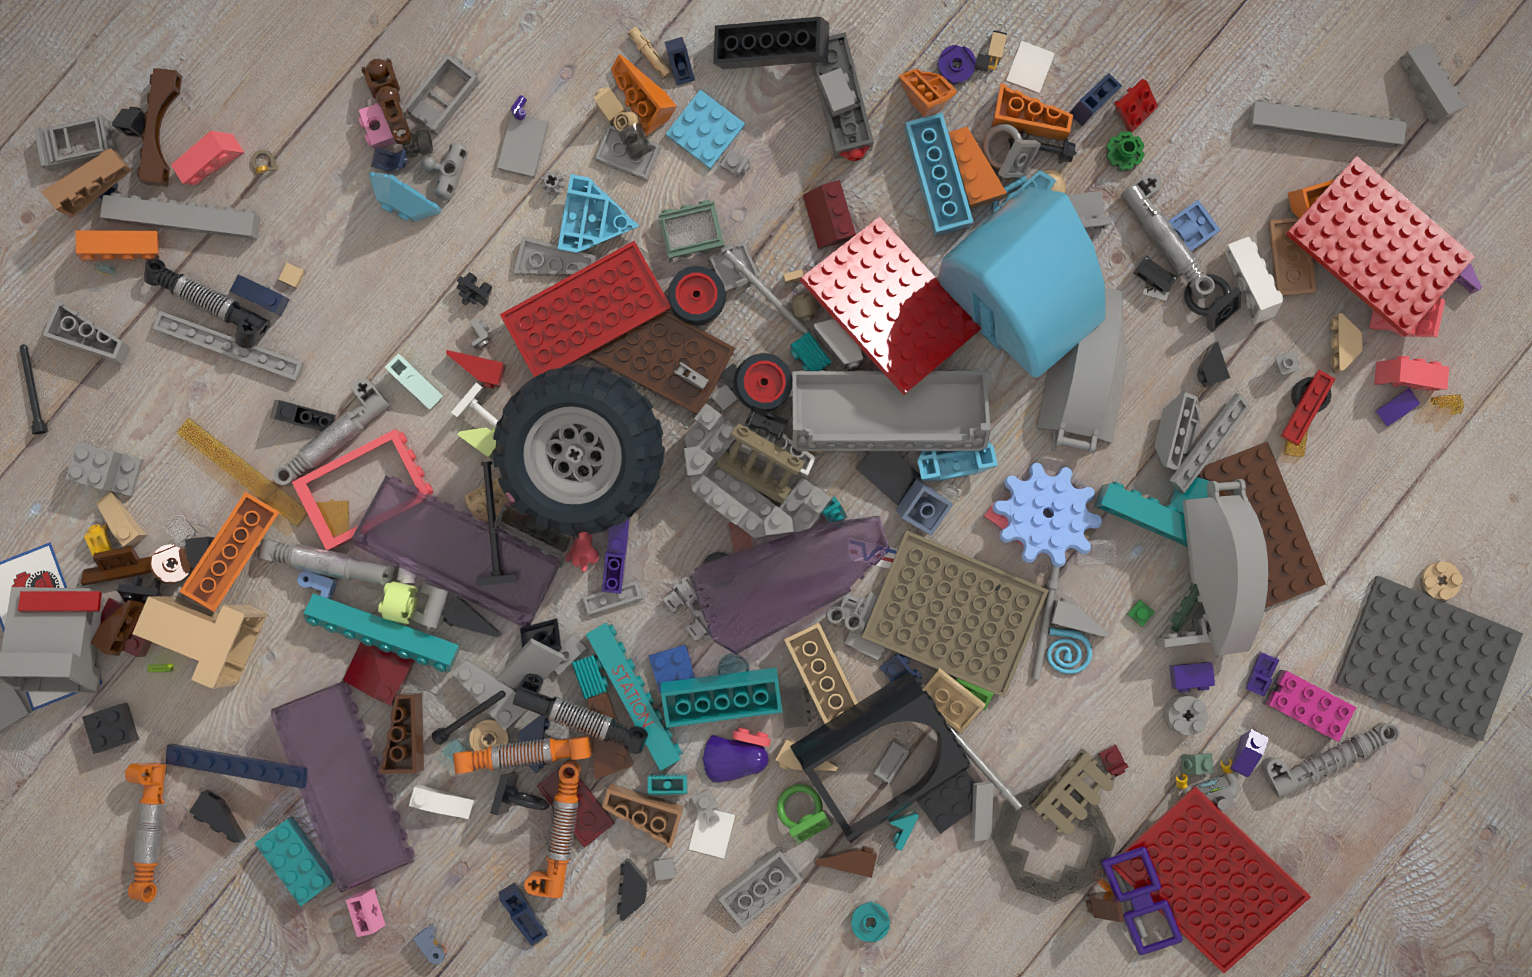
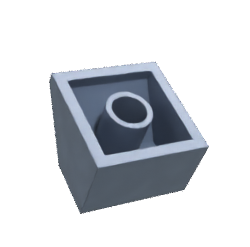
M916 479L895 510L902 519L932 536L953 506V503L932 487Z

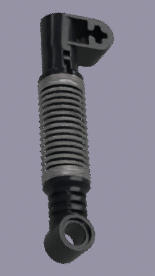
M149 259L146 261L144 281L147 284L153 286L160 285L171 291L172 295L182 299V301L185 300L188 304L191 303L194 307L200 308V310L206 311V313L212 314V316L226 323L237 325L235 343L239 347H253L267 332L270 321L240 306L239 302L233 298L227 297L185 274H177L166 268L164 262L159 259Z
M531 673L524 676L513 699V705L545 716L546 720L551 722H559V725L561 723L562 726L566 724L565 727L569 725L568 728L572 726V730L575 728V731L579 729L578 732L582 730V733H584L585 731V735L588 732V736L592 734V737L595 735V739L599 733L598 740L604 742L614 740V743L619 741L620 745L624 743L625 749L632 754H639L643 751L648 737V733L644 728L633 726L627 729L628 726H625V728L623 724L619 726V723L614 718L607 715L604 716L602 714L600 716V713L597 714V711L594 712L592 710L590 712V709L587 711V708L584 709L580 705L577 707V704H571L567 700L564 702V699L559 697L551 698L540 694L543 684L542 677Z

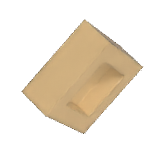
M286 262L278 280L298 289L306 271Z
M800 269L783 274L785 285L799 281L804 276L803 271Z

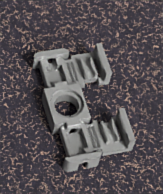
M685 577L679 584H675L674 590L662 600L673 614L676 613L677 607L680 604L683 606L685 602L686 606L697 618L693 625H688L685 629L694 641L697 642L698 639L707 633V630L708 633H712L722 625V620L719 622L709 610L711 606L699 592L695 593L687 583L688 578ZM694 601H702L704 604L701 610L693 609Z

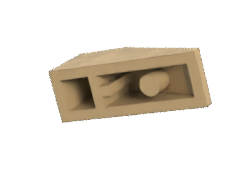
M113 491L108 492L96 502L111 532L123 547L134 546L147 536Z
M787 738L775 758L778 761L777 765L785 770H788V768L803 770L790 748L795 742ZM827 760L814 768V770L836 771L838 766Z

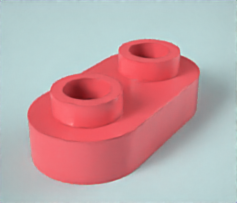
M738 727V730H733V739L770 747L771 738H768L767 733L757 732V734H751L749 729Z

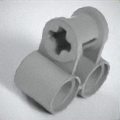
M847 591L843 597L841 607L835 606L829 609L827 613L829 621L836 627L846 626L853 634L862 633L866 624L860 615L865 608L867 599L865 597L859 598ZM841 613V618L838 621H834V616ZM854 620H859L858 626L852 628V622Z

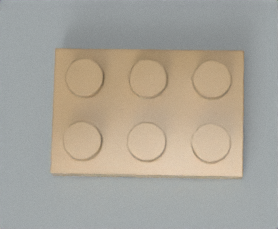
M940 668L922 688L923 691L926 690L932 697L937 709L944 716L946 723L960 734L985 707L984 702Z

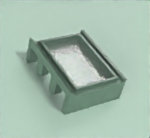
M700 201L699 205L695 206L687 204L674 211L673 209H665L661 214H658L669 262H672L673 258L684 256V258L691 257L693 253L701 251L702 253H708L710 249L724 247L714 201Z

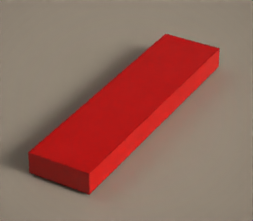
M1320 369L1315 372L1280 437L1296 446L1300 444L1336 378Z
M20 591L18 611L100 612L102 593L100 591Z

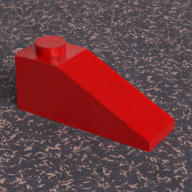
M446 351L449 357L478 381L484 383L483 387L495 389V386L501 387L506 366L504 363L454 351Z

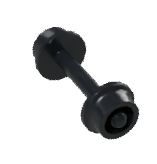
M1022 130L1019 133L1022 140H1025V130ZM1013 137L1008 139L1010 143L1009 150L1015 142ZM1066 138L1062 147L1040 143L1041 145L1038 149L1040 151L1060 154L1059 164L1063 162L1071 163L1073 156L1077 154L1075 151L1076 144L1069 142Z

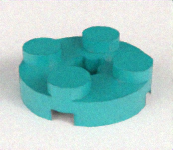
M868 901L860 904L853 911L851 925L854 934L860 940L877 942L887 935L890 920L888 912L882 905ZM868 917L870 919L872 917L875 918V926L869 925L867 927L865 925L867 923L866 919Z

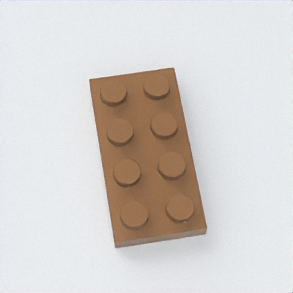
M1300 218L1270 220L1268 222L1275 288L1281 292L1282 296L1316 293L1313 258L1286 235Z

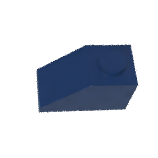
M683 37L664 42L676 84L681 85L694 81L695 78Z

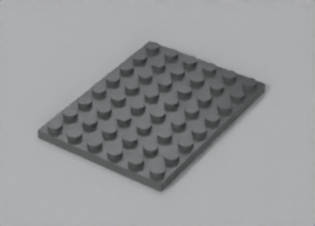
M1376 576L1335 683L1476 740L1483 741L1523 633L1381 576Z

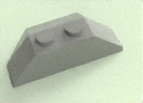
M1181 392L1163 409L1154 445L1163 466L1175 471L1178 470L1193 450L1200 424V412L1197 404L1198 397L1187 392Z

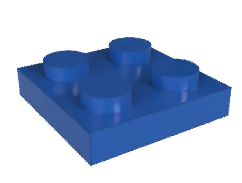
M686 645L649 655L659 693L661 692V682L695 678Z

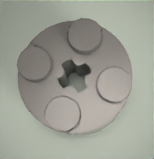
M1177 695L1164 708V720L1173 731L1183 735H1194L1204 730L1208 720V712L1205 704L1198 698L1188 695ZM1188 712V716L1184 718L1183 714Z

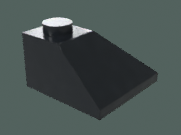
M557 618L520 628L522 648L532 638L557 652L561 650Z

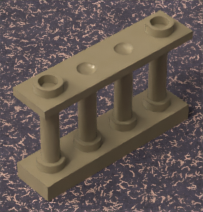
M738 423L730 434L732 438L736 439L731 451H725L719 458L716 466L783 504L792 490L786 486L792 473L798 475L805 462ZM742 443L752 449L747 462L736 457ZM759 453L769 459L763 472L753 467ZM776 463L786 469L780 482L770 476Z

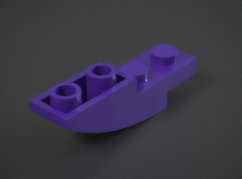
M630 518L620 525L609 527L602 592L622 593Z

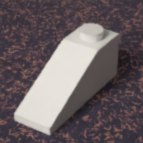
M418 784L413 789L409 806L429 812L469 819L474 800Z

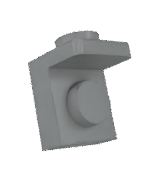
M731 149L720 164L721 168L738 178L742 174L746 175L751 166L749 165L748 157L744 158Z

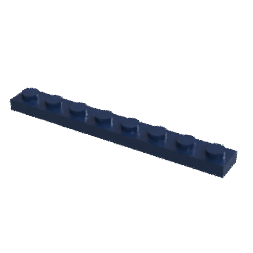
M172 743L167 745L166 764L301 789L305 788L307 784V767Z

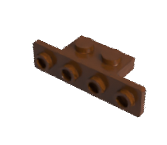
M133 546L94 553L93 560L98 567L84 569L81 584L86 586L152 573L150 568L152 556L139 558Z

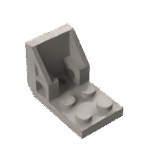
M1201 603L1192 617L1193 631H1182L1179 636H1177V633L1161 634V638H1155L1156 646L1170 647L1211 642L1208 633L1211 631L1208 620H1204L1203 617L1205 613L1203 603Z

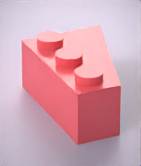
M210 131L173 162L171 166L183 184L196 185L205 177L243 154L244 151L233 134Z
M1397 356V359L1376 362L1375 385L1391 383L1393 387L1403 385L1409 386L1411 389L1429 391L1447 390L1449 367L1442 366L1441 362L1431 361L1425 363V359L1409 360L1410 357Z

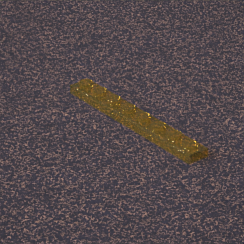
M187 418L176 432L269 506L279 511L283 517L298 527L308 515L304 506L191 418Z

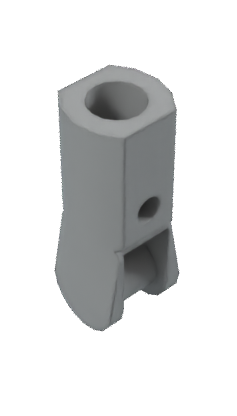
M680 362V366L677 371L674 370V373L703 391L709 380ZM686 369L691 372L688 377L683 375Z

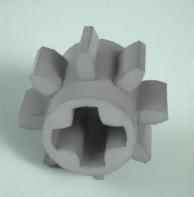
M556 170L554 173L546 171L547 175L541 177V180L545 183L541 185L542 189L548 188L547 193L549 195L551 192L559 194L558 190L564 188V185L560 183L564 180L563 176L557 177L558 173ZM552 179L555 182V185L553 186L550 184V180Z

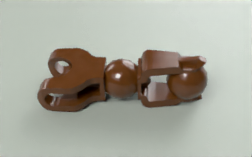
M389 58L386 60L373 59L366 67H362L361 71L372 97L376 99L377 104L382 108L395 142L397 144H405L412 139V135L400 106V86L393 70L392 61ZM385 80H387L386 83H383V84H380V85L377 84V83H381V82H384ZM403 129L406 131L403 137L397 136L399 130Z

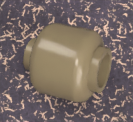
M808 292L795 295L791 301L794 316L799 319L802 318L803 321L813 319V315L818 312L816 299Z

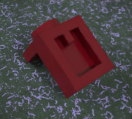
M1116 744L1098 752L1106 771L1115 777L1125 773V769L1129 767L1125 763Z

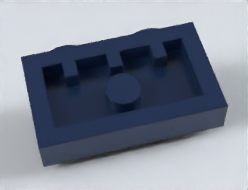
M898 653L894 654L879 667L891 682L908 671L912 676L916 674L919 679L923 678L916 669L912 671L908 666L910 661L907 657Z

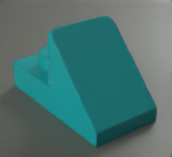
M912 812L888 820L890 824L901 829L900 832L896 831L892 840L896 849L903 850L919 817L917 813Z

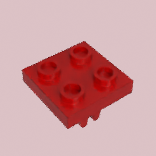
M1141 79L1133 88L1129 87L1127 89L1128 93L1120 101L1113 103L1127 131L1131 133L1158 107L1151 88L1144 79Z

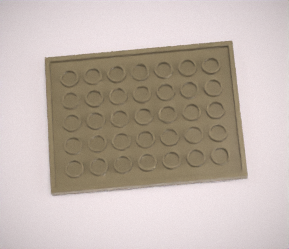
M906 530L861 637L933 668H940L947 674L1005 698L1049 590ZM1000 584L1001 587L997 591H994L996 586Z

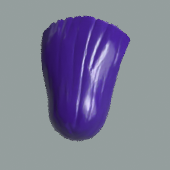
M712 735L706 743L703 764L708 778L712 782L719 783L762 772L768 765L769 756L766 749L761 745L724 739Z

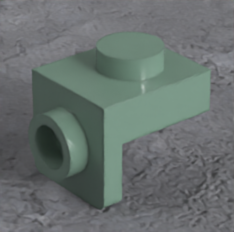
M1212 753L1181 755L1182 773L1193 775L1213 773Z

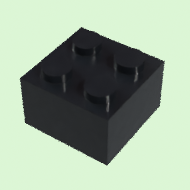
M128 703L118 704L82 717L93 754L139 740Z

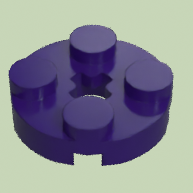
M951 45L945 48L940 55L937 63L939 74L952 85L964 83L972 77L976 59L969 48ZM954 60L961 62L959 69L953 67Z

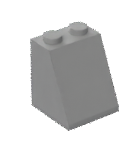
M835 319L814 324V335L842 369L847 368L850 371L859 368L863 361L861 349Z

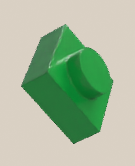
M1138 600L1127 615L1143 627L1155 612L1142 600Z

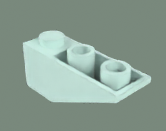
M397 354L385 366L428 409L431 410L444 397L400 354Z

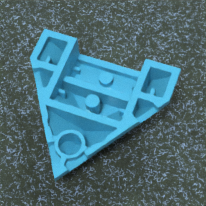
M370 172L369 177L376 199L385 211L391 213L393 210L399 213L398 217L406 221L409 219L418 221L441 213L442 209L439 205L426 199L424 195L407 184L402 183L392 174L387 175L377 172L375 174Z
M570 174L558 250L578 253L640 227L589 177Z
M989 442L987 448L981 451H922L918 459L921 480L942 481L975 475L998 466L994 446Z

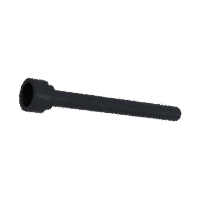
M22 344L20 346V353L34 419L31 431L34 435L44 434L48 432V426L41 417L28 347Z
M502 690L448 727L436 729L432 732L433 741L438 745H442L448 740L451 733L503 699L506 693Z

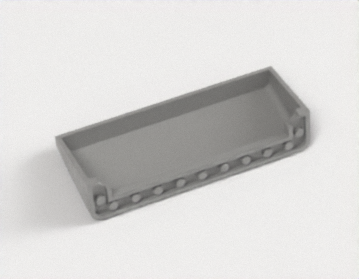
M880 370L792 371L793 448L795 450L981 451L988 446L991 426L986 371L935 370L905 395Z

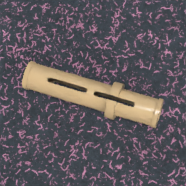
M637 27L632 28L627 35L636 44L637 50L645 55L663 79L668 77L672 70L654 50L650 40L646 39Z

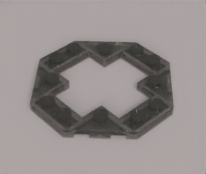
M1051 777L1014 795L1023 805L1019 810H1016L1007 799L1004 800L992 835V840L1016 889L1052 902H1056L1066 895L1103 879L1105 871L1102 861L1111 857L1116 842L1099 806L1088 802L1084 807L1087 811V817L1079 821L1078 827L1096 833L1085 869L1081 870L1065 864L1060 882L1024 870L1029 851L1013 846L1011 843L1023 808L1034 811L1030 805L1055 777ZM1075 789L1069 794L1078 803L1083 799Z

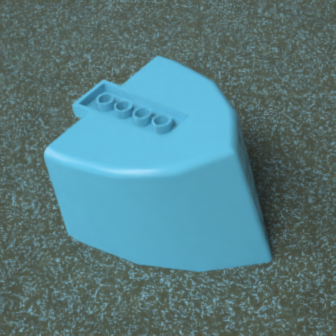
M1031 187L1012 196L942 259L938 276L939 283L943 289L981 327L979 332L998 351L1003 348L1032 377H1039L1105 321V283L1095 248L1069 197L1063 192Z

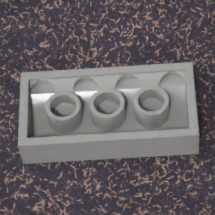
M777 846L719 891L717 897L739 926L743 928L802 882L803 879Z

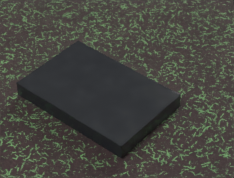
M869 451L855 467L897 506L915 480H921L920 474L895 451Z

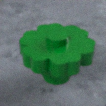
M1120 132L1117 137H1112L1106 146V150L1109 152L1106 155V159L1111 166H1117L1118 170L1130 171L1133 166H1138L1145 156L1142 149L1145 145L1139 136L1133 137L1131 132Z

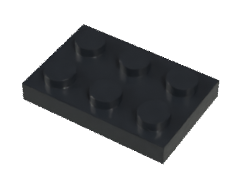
M967 770L917 801L940 834L972 812L973 783L975 782Z

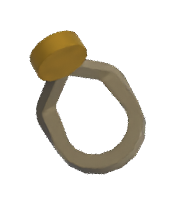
M259 150L252 156V165L256 176L278 169L277 162L271 152ZM267 154L270 157L272 167L267 165L257 167V156Z

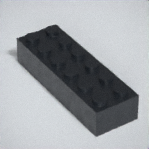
M820 16L715 25L713 64L722 69L827 62L829 22Z

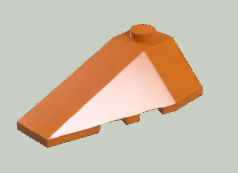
M1335 179L1288 192L1292 212L1300 218Z

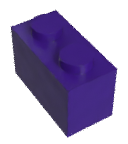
M1213 662L1169 665L1172 689H1178L1179 693L1190 692V688H1197L1198 691L1209 690V686H1215Z

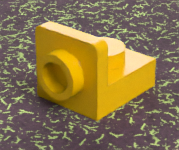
M99 524L93 525L88 528L84 535L93 557L94 553L113 550L106 533L108 529L106 524L101 526Z

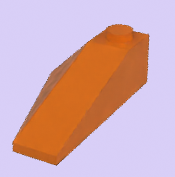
M618 55L611 67V71L619 89L623 90L625 94L626 106H630L631 111L635 112L640 119L638 129L644 136H648L669 121L677 106L664 90L624 56Z

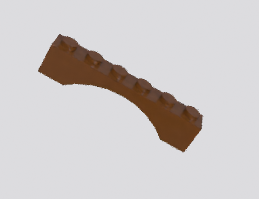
M153 68V74L150 75L151 89L147 95L148 111L145 112L146 126L142 132L141 164L137 170L138 180L146 185L168 187L170 167L165 161L161 150L160 128L167 109L180 95L182 75L176 70Z

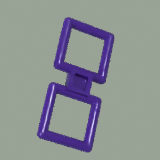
M1140 847L1104 859L1102 866L1114 895L1120 902L1131 899L1135 909L1124 913L1123 918L1137 953L1145 955L1181 943L1183 938L1168 901L1162 900L1154 903L1150 895L1151 892L1160 890L1161 884L1147 849ZM1141 856L1152 884L1122 894L1111 866ZM1162 909L1173 937L1143 946L1133 918Z

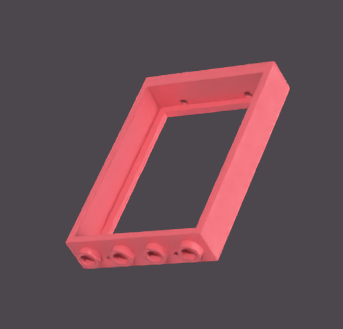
M394 429L292 482L327 551H333L433 499L432 493L434 491L429 482H425L423 478L425 473L420 465L417 466L415 459H417L412 449H408L406 445L408 440L403 432ZM392 440L419 495L334 538L307 484Z

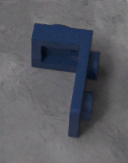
M376 147L370 167L393 174L401 170L402 167H405L407 162L406 151L400 150L397 153H393Z

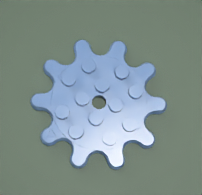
M1040 463L1030 465V478L1027 481H1021L1012 475L1005 478L1004 485L1011 492V497L1007 501H996L992 509L996 514L1003 515L1008 519V526L999 533L1000 540L1004 543H1009L1013 540L1020 541L1024 546L1021 555L1023 561L1032 563L1038 554L1046 553L1050 556L1051 562L1055 567H1062L1066 563L1065 552L1067 549L1074 548L1081 554L1090 552L1091 544L1084 537V531L1088 528L1097 529L1102 525L1101 517L1090 513L1086 509L1087 502L1095 496L1093 488H1074L1071 485L1073 473L1068 467L1061 468L1054 477L1045 474ZM1049 509L1053 517H1045L1043 510Z

